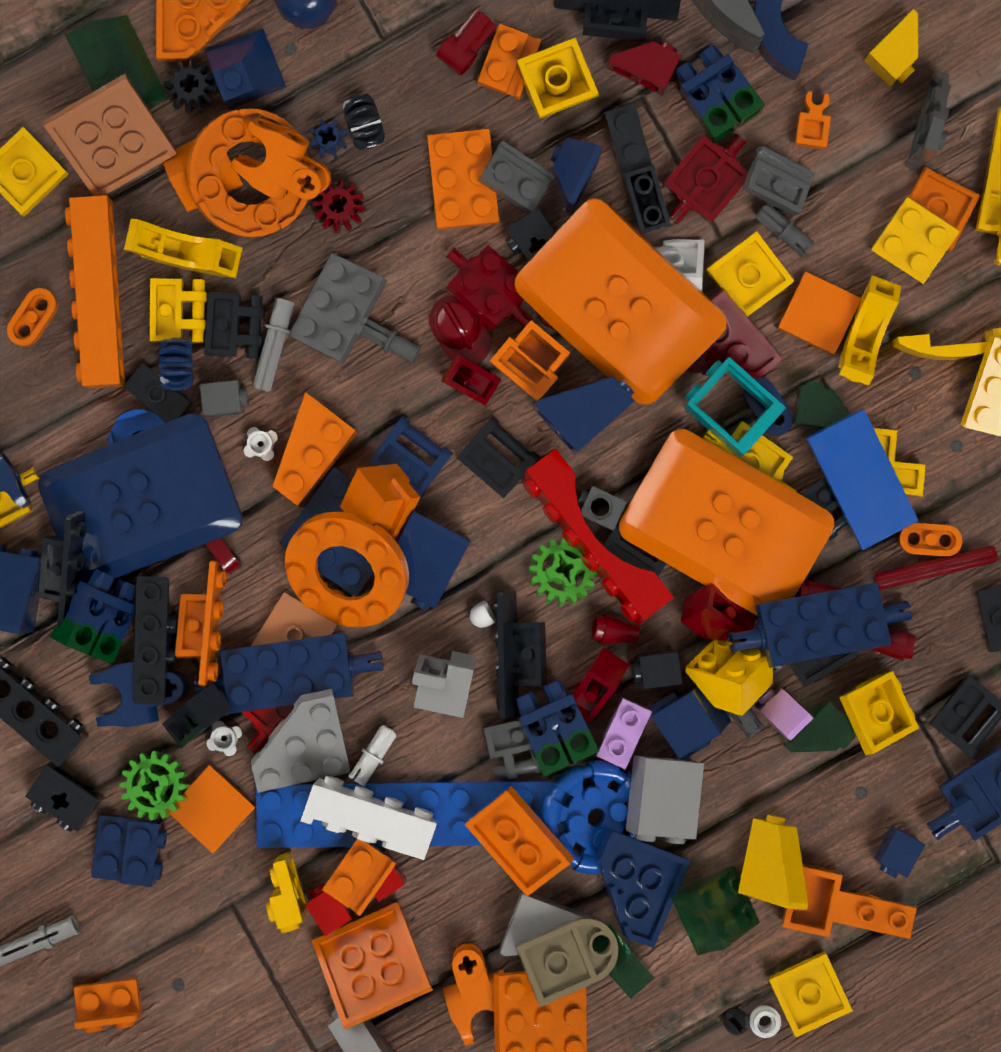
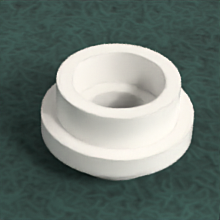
M763 1005L752 1011L749 1024L757 1036L769 1038L779 1031L781 1018L773 1007ZM763 1016L770 1017V1023L766 1026L759 1024V1020Z

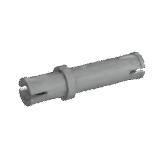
M71 915L51 925L43 924L39 926L37 931L0 946V966L21 959L43 948L52 949L56 946V943L73 935L80 934V926L74 915ZM58 931V934L53 935L39 942L37 941V939L42 938L48 934ZM28 944V947H25L11 954L7 953L8 951Z

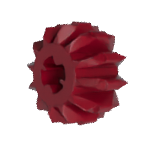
M343 179L338 181V188L335 189L332 182H330L329 191L327 193L323 191L318 195L323 200H314L312 202L313 207L321 209L314 216L316 220L324 219L322 227L325 230L334 223V233L339 234L343 224L348 232L352 231L351 220L356 224H361L362 219L355 213L366 212V207L358 204L364 200L363 193L354 194L357 189L354 183L345 190V181ZM341 200L342 204L347 202L343 206L344 211L338 213L337 209L334 212L331 211L335 208L334 202Z

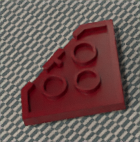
M722 287L709 299L725 314L727 320L726 329L685 372L706 375V372L717 360L724 363L730 357L753 379L762 377L781 362L783 358Z

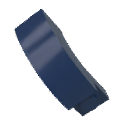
M755 0L753 12L765 33L758 48L760 54L778 73L789 79L796 80L809 43L796 39L786 30L781 18L783 0Z

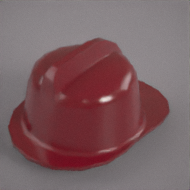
M454 295L443 297L433 305L429 314V324L432 333L448 358L453 362L456 355L461 354L476 364L484 360L491 349V335L486 324Z

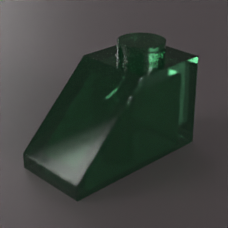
M806 381V385L797 387L792 425L823 429L850 415V412L834 390L825 388V383Z
M824 700L811 714L813 719L791 741L788 739L782 746L791 753L837 751L839 747L845 749L854 740V729L850 720L831 702Z
M609 924L608 927L614 933L618 943L617 962L609 975L628 997L632 999L654 979V975L647 964ZM599 935L593 940L592 947L595 952L601 953L607 949L608 939L605 935Z

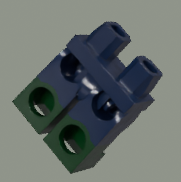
M711 45L699 54V59L706 69L697 74L690 62H686L675 70V76L681 86L679 94L706 132V137L715 144L735 131L737 126L738 128L762 113L765 104L733 63L730 55L723 56L714 45Z
M95 569L88 584L79 581L76 587L78 591L71 599L70 609L61 627L55 626L50 637L66 647L113 664L131 625L132 616H136V605L132 603L136 595V586L119 579L111 594L108 591L115 577Z
M559 680L543 686L549 703L538 707L532 692L516 698L520 716H517L522 726L539 773L543 777L569 766L567 757L571 763H576L600 752L573 695L567 694L566 689ZM558 735H559V737H560V739H561V741H562V743H563V746H564V748H565V752H566V754H567V757H566V755H565V753H564V751H563V748H562V746H561V744H560V742H559V739H558V737H557Z

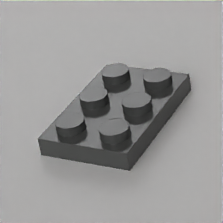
M331 253L288 336L344 364L387 280Z

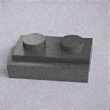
M501 141L479 177L478 182L529 214L536 209L554 174L506 142Z
M764 146L757 148L755 152L757 155L751 163L742 190L794 216L800 214L810 188V180L814 177L815 173Z

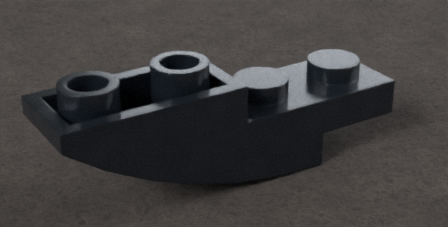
M635 103L603 112L618 170L640 234L670 226L668 212L654 164L651 162Z

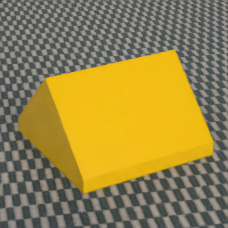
M576 37L517 60L529 101L540 119L599 96Z

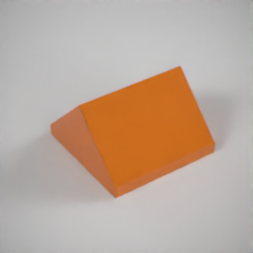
M195 139L177 147V154L162 162L170 182L188 213L197 209L187 181V161ZM228 152L222 159L219 171L221 182L227 194L244 186L238 173L230 166L232 160Z

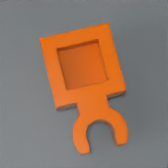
M809 91L807 93L804 105L808 113L800 112L798 115L794 146L823 150L827 148L831 116H825L822 113L829 104V94L823 95L822 104L815 105L812 102V92Z

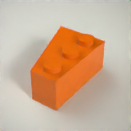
M305 392L272 487L294 504L302 507L358 432Z

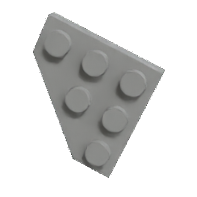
M328 689L301 695L294 703V709L285 720L282 719L268 737L269 741L261 752L258 751L251 759V767L258 793L318 780V778L323 779L326 775L333 777L351 773L333 690Z

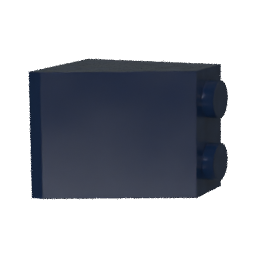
M614 377L540 399L534 404V410L572 453L576 455L635 401L631 397L634 391L623 379L617 381Z
M413 511L397 544L400 546L408 564L409 585L406 593L413 597L410 602L427 611L429 606L437 607L471 541Z
M0 544V631L15 634L34 632L40 599L38 595L41 557H37L38 551L19 548L18 553L6 552L7 546Z

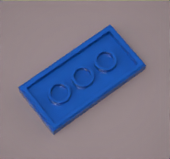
M861 408L806 437L860 549L864 550L919 521L864 409Z

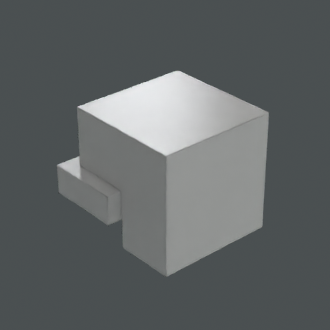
M452 651L451 659L445 660L420 654L412 679V684L418 685L414 708L464 718L477 656Z

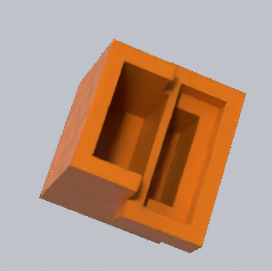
M531 320L516 337L515 341L511 337L508 338L490 360V363L537 402L558 379L555 373L569 358L570 352Z
M398 464L357 468L340 507L344 512L359 515L357 519L367 522L372 526L378 524L398 542L420 496L409 484L410 479Z

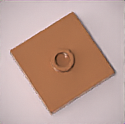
M284 592L251 646L332 635L338 624H335L313 609L307 608L301 601Z

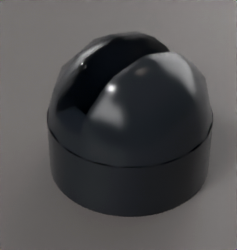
M731 1008L724 1014L723 1024L730 1034L741 1035L748 1029L749 1019L742 1009ZM735 1016L743 1027L738 1029L731 1022L730 1018Z

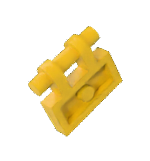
M150 278V342H162L171 338L183 339V330H191L192 343H204V331H206L205 303L208 302V292H205V280L193 279L192 291H183V279ZM183 302H192V319H183Z

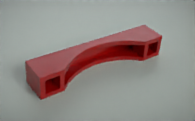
M556 449L526 470L522 479L527 493L532 498L537 497L544 506L542 509L546 517L553 523L556 521L561 527L565 541L571 547L576 546L583 555L581 559L584 565L591 572L595 571L603 580L601 581L603 589L609 596H615L622 605L621 610L629 621H635L640 626L674 598L654 572L637 568L622 561L609 552L595 538L585 523L578 506L575 490V472Z

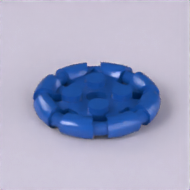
M593 760L588 761L587 765L580 767L575 765L567 769L552 783L554 787L550 795H546L543 801L541 820L574 857L570 865L572 870L579 873L601 874L595 856L607 828L620 833L626 828L628 809L624 803L629 802L632 774L629 771L623 772L619 769V766L608 761ZM590 777L592 786L583 788V779ZM612 780L618 783L614 791L607 788ZM567 793L570 797L564 806L560 801L564 794ZM598 808L601 811V820L596 825H590L588 814L592 809ZM565 821L567 830L558 832L557 824ZM630 833L629 836L636 838L637 834ZM575 843L582 846L578 855L573 852Z

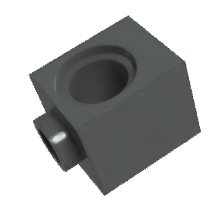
M235 380L200 384L203 416L212 418L245 414L244 406H249L247 387L242 388L241 382Z
M594 486L591 487L589 492L583 490L578 500V506L581 509L583 518L610 531H614L627 503ZM600 498L607 502L608 511L604 516H596L592 513L591 503L594 499Z

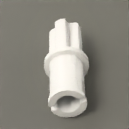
M382 725L368 747L361 750L363 755L348 777L365 787L378 764H383L382 758L396 738V733Z

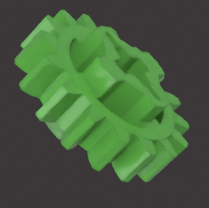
M564 538L561 540L560 545H557L555 540L551 539L548 543V549L540 545L537 550L539 555L533 554L530 561L534 565L528 569V574L535 575L529 582L530 586L538 585L539 587L536 596L547 595V604L556 599L558 607H562L565 600H568L571 606L575 605L577 597L584 600L588 595L586 590L591 591L595 585L591 579H594L597 573L595 571L591 572L584 565L581 559L583 555L576 546L571 547L567 545ZM549 557L550 567L542 571L543 563ZM560 568L562 572L567 571L568 575L565 577L563 573H557L556 571ZM579 574H582V580L580 585L578 587H575V577H578Z
M152 751L150 759L147 753L140 754L141 762L136 759L130 760L129 763L133 769L123 770L122 774L128 779L127 782L119 784V787L127 788V793L123 794L121 798L122 800H131L127 808L129 811L139 809L137 817L142 818L149 813L150 820H157L160 813L162 818L170 817L169 809L174 812L180 810L177 801L187 800L188 797L182 794V790L190 788V784L183 783L182 778L186 777L188 772H179L178 768L182 762L175 761L171 763L172 754H164L161 758L160 751ZM155 764L167 769L169 771V774L160 772L159 767ZM140 774V775H141V778H140V780H139V782H138V785L136 786V781H137L138 775ZM154 781H158L159 786L155 790H151L150 785ZM172 785H174L173 793L171 797H169L168 794L171 790ZM144 797L149 799L151 805L154 806H150L144 803L140 798Z

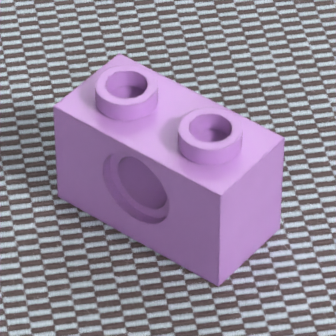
M621 696L599 742L598 749L600 752L596 753V756L626 769L652 711Z

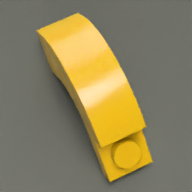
M139 219L130 220L124 250L141 255L142 258L181 269L228 278H236L243 249L220 239L186 235Z
M873 275L871 276L845 339L838 364L840 368L839 375L846 377L852 382L870 385L874 377L877 355L883 336L899 303L900 285Z

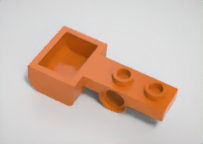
M803 864L808 908L807 910L785 908L781 926L784 928L830 937L832 923L835 922L910 939L917 908L862 892L853 893L840 890L843 877L840 872Z

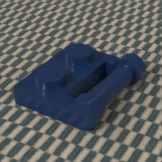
M402 416L369 461L376 466L398 464L410 479L409 484L421 498L449 461L453 452L447 448L442 449L410 425L411 421ZM404 435L435 458L436 461L430 467L396 442L398 438Z

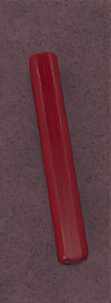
M987 546L952 556L879 572L874 575L875 583H878L880 590L994 563L998 561V555L994 546Z

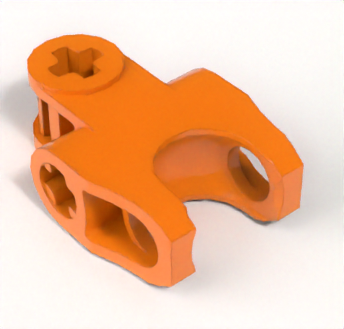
M256 117L250 121L247 129L264 144L266 148L265 161H258L250 156L240 154L233 159L230 166L253 188L274 199H283L288 190L301 199L311 200L329 187L331 175L328 168L305 154L309 145L307 138L287 126L278 125L262 118Z
M463 943L455 949L452 956V970L456 984L443 987L450 1018L458 1029L465 1046L474 1043V1032L471 1025L474 1015L482 1010L494 1012V974L505 973L503 969L488 973L481 949L472 943ZM468 956L470 961H473V966L467 968V965L463 963V957Z

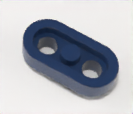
M756 378L755 380L786 407L780 414L783 418L782 424L775 425L772 423L765 432L772 436L783 435L792 427L793 415L774 385L765 378ZM744 389V401L755 418L758 419L766 408Z

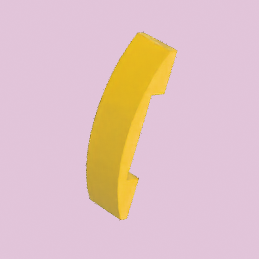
M1001 328L985 332L986 342L931 347L930 334L897 337L892 340L894 348L921 358L933 360L966 359L984 354L990 335L1001 337Z

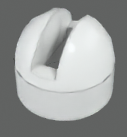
M485 600L473 606L470 611V620L476 627L485 628L496 622L494 613Z

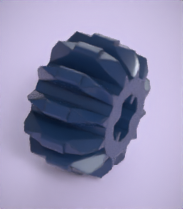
M181 338L163 340L159 345L161 386L164 390L172 391L190 389L193 384L192 343L189 339Z

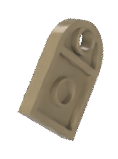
M589 917L576 918L515 945L540 1007L602 980L613 970L618 958V943L614 933L604 923ZM599 935H605L608 939L607 949L601 953L595 952L592 947L593 940Z

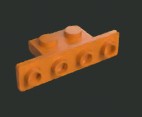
M210 560L207 595L181 594L175 656L177 658L201 659L198 683L202 688H206L211 683L216 682L218 678V664L215 662V653L221 646L218 620L222 619L224 614V603L220 600L221 588L226 587L227 574L215 560Z

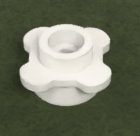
M257 427L250 428L247 431L248 439L247 446L243 449L244 454L249 458L253 456L262 457L265 461L273 459L274 452L272 450L274 443L278 440L277 434L272 430L263 432L259 431ZM259 441L264 443L262 447L258 446Z
M216 721L212 725L213 732L210 739L207 740V747L211 751L217 750L224 752L226 756H232L237 751L236 743L238 738L242 736V730L238 726L230 727L225 725L223 721ZM223 735L227 736L226 741H222L221 737Z

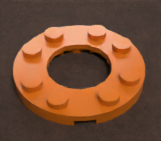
M260 109L234 110L213 119L196 137L187 161L188 187L197 208L217 228L237 236L260 237L283 229L296 219L308 201L299 198L287 190L284 198L281 200L269 197L261 203L247 205L237 202L225 191L219 171L222 159L228 150L238 143L249 141L264 146L262 141L253 136L247 129L251 120L256 117L262 118L278 125L287 126L297 132L283 118Z
M327 512L316 515L304 522L289 541L285 553V569L292 589L304 606L313 609L335 624L347 627H367L385 621L398 609L409 585L408 564L400 546L378 524L372 526L367 522L357 519L359 515L347 512ZM344 546L354 549L363 555L372 566L375 576L374 586L371 591L362 596L356 597L353 595L347 597L343 592L327 587V582H323L317 569L320 553L330 547Z

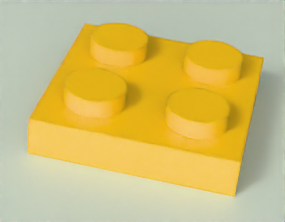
M24 127L0 148V193L23 217L69 175Z
M906 196L871 250L924 284L960 233V230Z
M757 231L706 269V272L718 288L721 289L723 287L747 316H750L794 282L793 278Z
M825 951L768 977L795 1037L801 1036L853 1011Z

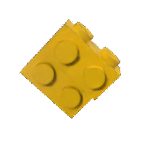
M894 671L878 674L857 685L856 689L839 697L865 755L874 754L919 729L915 720V714L904 696L901 683L896 678Z
M290 851L280 854L273 862L270 876L276 889L269 897L270 902L266 903L269 919L271 922L276 921L277 929H280L281 933L300 928L299 924L303 922L309 912L305 906L306 900L293 854Z

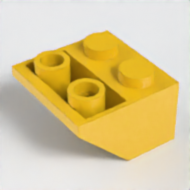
M713 640L686 666V673L715 708L743 716L772 686L773 667L769 668L766 654L763 650H759V648L732 653L729 645L737 642Z

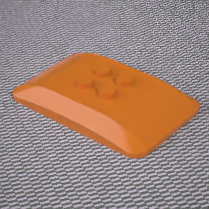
M597 198L588 199L519 271L515 278V288L519 295L608 378L614 377L617 381L623 379L634 391L631 397L639 404L647 405L655 402L726 329L727 320L723 311L611 206Z
M685 429L676 430L668 436L619 522V532L625 540L704 586L713 584L729 600L756 616V605L795 597L834 528V519L826 509Z

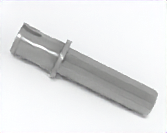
M275 297L269 325H265L268 330L253 387L268 392L272 388L285 335L290 333V330L287 329L293 306L295 305L294 302Z

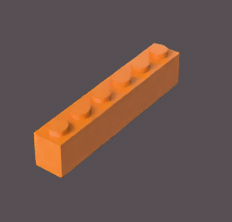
M107 195L69 198L70 207L65 208V218L67 226H71L72 238H68L67 248L69 257H73L74 269L70 270L69 278L71 288H75L76 301H72L73 319L78 321V332H74V346L76 351H80V363L76 364V377L78 382H82V387L87 389L123 387L125 385L113 201Z

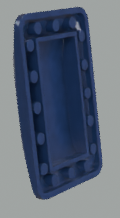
M199 414L184 415L63 463L44 472L38 482L41 497L57 537L64 538L66 516L77 511L85 512L84 522L87 524V533L83 539L82 547L85 561L81 569L80 581L87 584L95 569L110 574L116 579L230 535L240 528L243 520L241 509L209 424Z

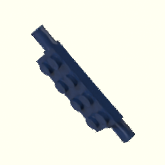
M878 583L761 603L756 605L758 623L754 629L728 633V642L741 641L729 645L732 653L759 648V650H763L766 654L768 666L772 668L885 647L892 644L887 624L910 621L912 619V611L901 613L899 611L911 608L908 601L883 605Z
M346 633L220 651L223 671L218 675L217 681L213 683L217 689L226 695L228 703L232 706L228 714L294 705L301 695L328 689L333 690L334 699L353 697V678L359 673L384 671L383 663H370L371 661L383 660L381 651L354 655L353 652L349 651ZM195 677L194 685L200 686L198 683L199 677ZM195 688V693L198 694L204 688Z
M1001 746L938 786L949 803V810L931 822L926 823L937 841L960 825L966 829L972 840L976 841L1001 824Z

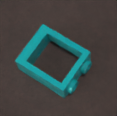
M728 357L724 363L717 360L706 372V375L710 378L702 387L697 383L685 396L689 402L684 406V409L741 458L786 407ZM725 373L766 408L739 441L733 438L697 406Z

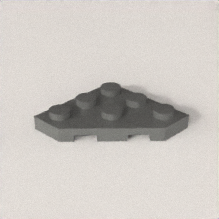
M937 70L930 78L905 166L907 168L918 170L924 163H929L930 158L935 157L937 151L942 150L944 147L947 131H943L949 113L947 98L951 85L948 84V73Z

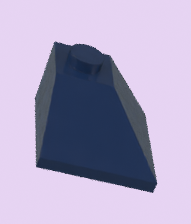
M263 28L206 50L212 73L229 110L286 88Z
M567 137L564 145L557 144L550 160L555 162L553 174L566 213L573 215L600 161L603 147Z

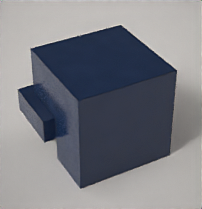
M696 684L683 690L681 694L676 689L649 707L653 713L652 719L678 758H683V760L708 746L711 740L719 736L731 721L725 710L715 708Z

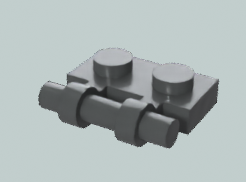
M519 720L484 727L490 759L503 756L505 765L493 767L495 780L508 777V780L518 778V774L531 771L539 773L533 754L531 759L514 762L512 754L531 750Z

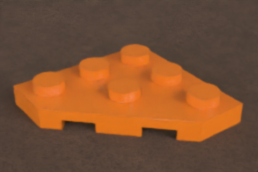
M156 0V59L158 62H189L251 0Z

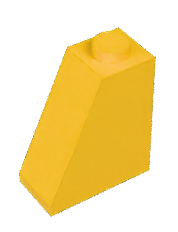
M767 814L766 819L753 818L738 893L787 909L807 910L808 898L797 827L785 824L786 818Z

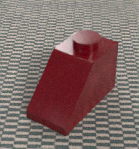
M653 41L611 55L607 69L663 96L682 55L678 54L677 49L668 43L661 42L658 44Z
M710 584L685 597L680 622L702 638L728 641V633L754 629L756 617L743 607L729 600L716 586Z
M602 648L572 693L584 720L589 723L593 721L615 692L630 665L605 648Z

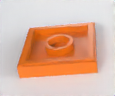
M924 167L908 197L960 230V233L947 250L951 252L981 195Z
M805 271L777 329L833 356L862 298Z
M210 764L191 784L190 788L183 793L188 797L187 800L177 801L180 810L174 812L169 809L175 820L214 854L256 808V805Z

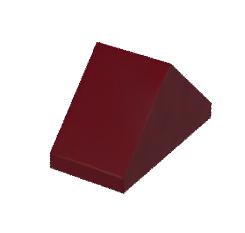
M457 354L441 381L486 406L502 379L463 355Z

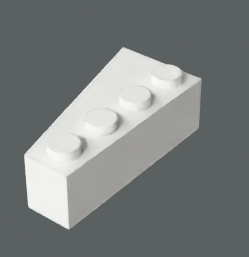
M328 775L325 776V779L318 778L313 784L301 822L311 825L313 819L322 821V825L326 827V830L345 833L348 829L353 831L352 836L358 840L368 843H376L377 840L383 842L382 846L384 848L422 860L425 859L438 822L437 819L432 818V812L418 807L415 808V811H411L402 807L403 802L391 797H385L384 801L372 797L373 791L356 786L355 790L342 786L344 781Z

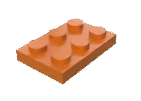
M482 129L427 135L437 230L499 224L496 193L478 182L479 177L492 157L490 130Z
M512 786L470 818L465 824L526 896H529L574 860L569 851Z

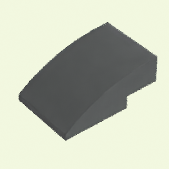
M692 0L700 13L724 37L750 53L758 50L765 33L748 0Z

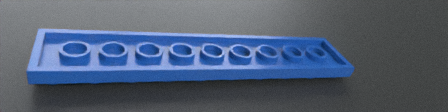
M554 781L367 782L365 787L358 783H343L342 786L355 790L356 786L373 791L372 797L384 801L385 797H391L403 802L402 807L411 811H415V808L418 807L432 812V818L437 819L438 822L429 846H483L465 826L470 818L512 786L541 819L543 801L546 795H550L554 787L552 785ZM300 783L259 793L256 787L257 848L352 847L357 838L352 836L353 831L348 829L345 833L326 830V827L322 825V821L313 819L311 825L301 822L314 783ZM565 793L560 803L565 806L570 795ZM565 821L557 824L558 832L567 830ZM377 840L376 843H371L375 847H383V842Z

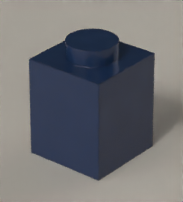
M891 826L874 859L881 863L879 870L894 878L898 874L908 878L925 844Z

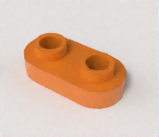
M43 288L33 289L27 294L7 326L8 337L13 343L22 347H29L39 340L58 310V301L55 295ZM41 300H46L47 308L40 311L38 303ZM24 326H29L30 334L22 337L21 329Z
M914 523L900 530L897 536L899 547L904 552L915 555L952 556L960 550L963 542L960 531L951 525ZM911 533H915L918 537V541L914 545L908 541V536ZM942 535H946L949 539L946 547L941 546L939 543Z

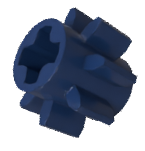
M320 119L321 126L317 130L310 129L311 134L316 137V140L310 142L311 148L320 147V158L325 157L326 153L332 154L336 159V152L340 148L347 149L346 143L341 141V138L348 135L346 129L337 130L338 121L336 119L332 124H325L324 120ZM330 133H333L335 142L329 141L325 145L322 137H329Z

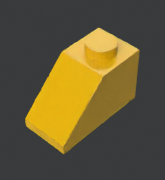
M913 9L864 60L890 87L897 80L902 84L915 71L912 65L918 58V13Z

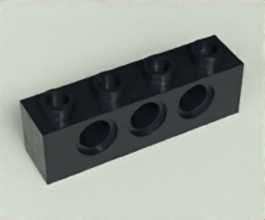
M0 655V681L6 680L11 688L7 697L0 694V718L57 767L65 765L89 737L84 732L86 727L75 717L71 716L68 718L59 711L62 707L56 700L50 696L44 698L36 691L38 686L24 675L19 677L12 671L14 668L13 664ZM25 700L31 701L34 705L35 711L31 717L26 716L22 712V704ZM49 720L54 721L58 725L59 732L56 737H51L46 732L45 726Z

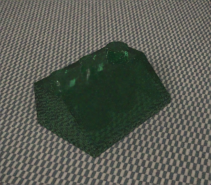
M127 15L93 20L65 34L93 92L121 75L126 74L149 109L167 101L165 97L166 92Z

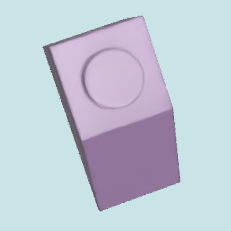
M777 687L775 690L769 688L758 699L761 704L756 709L783 737L790 741L813 719L802 706L780 687Z

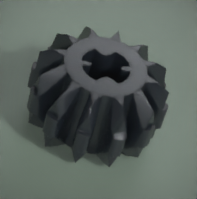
M189 60V68H184L183 63L178 61L177 67L179 72L168 69L167 74L172 80L163 81L164 88L170 90L165 94L167 101L175 100L173 104L175 110H179L185 104L186 114H191L192 106L196 105L197 110L201 113L204 111L201 102L212 105L213 99L208 94L217 93V86L210 84L215 80L213 73L205 74L207 65L204 63L196 70L195 60ZM189 81H193L195 84L191 93L186 92L185 89Z
M369 94L353 96L351 99L344 101L342 106L344 118L355 147L359 150L376 147L377 144L383 143L385 133L374 99Z

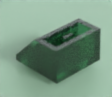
M734 865L688 885L671 897L697 955L726 949L760 923L749 897L738 893L741 879Z

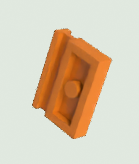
M499 23L477 84L520 100L525 86L517 60L537 53L542 39H536L529 36V34Z
M357 839L322 890L360 916L395 867L397 861L385 855L384 852L371 843Z

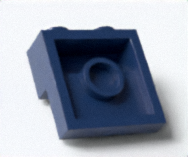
M101 813L98 820L91 878L116 880L122 884L152 887L156 880H161L163 861H159L160 848H165L167 840V830H163L164 821Z

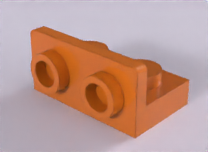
M138 977L81 984L73 988L77 1013L74 1027L75 1029L84 1028L85 1033L101 1031L103 1026L115 1024L117 1029L132 1027L135 1025L134 1022L138 1021L143 1015Z

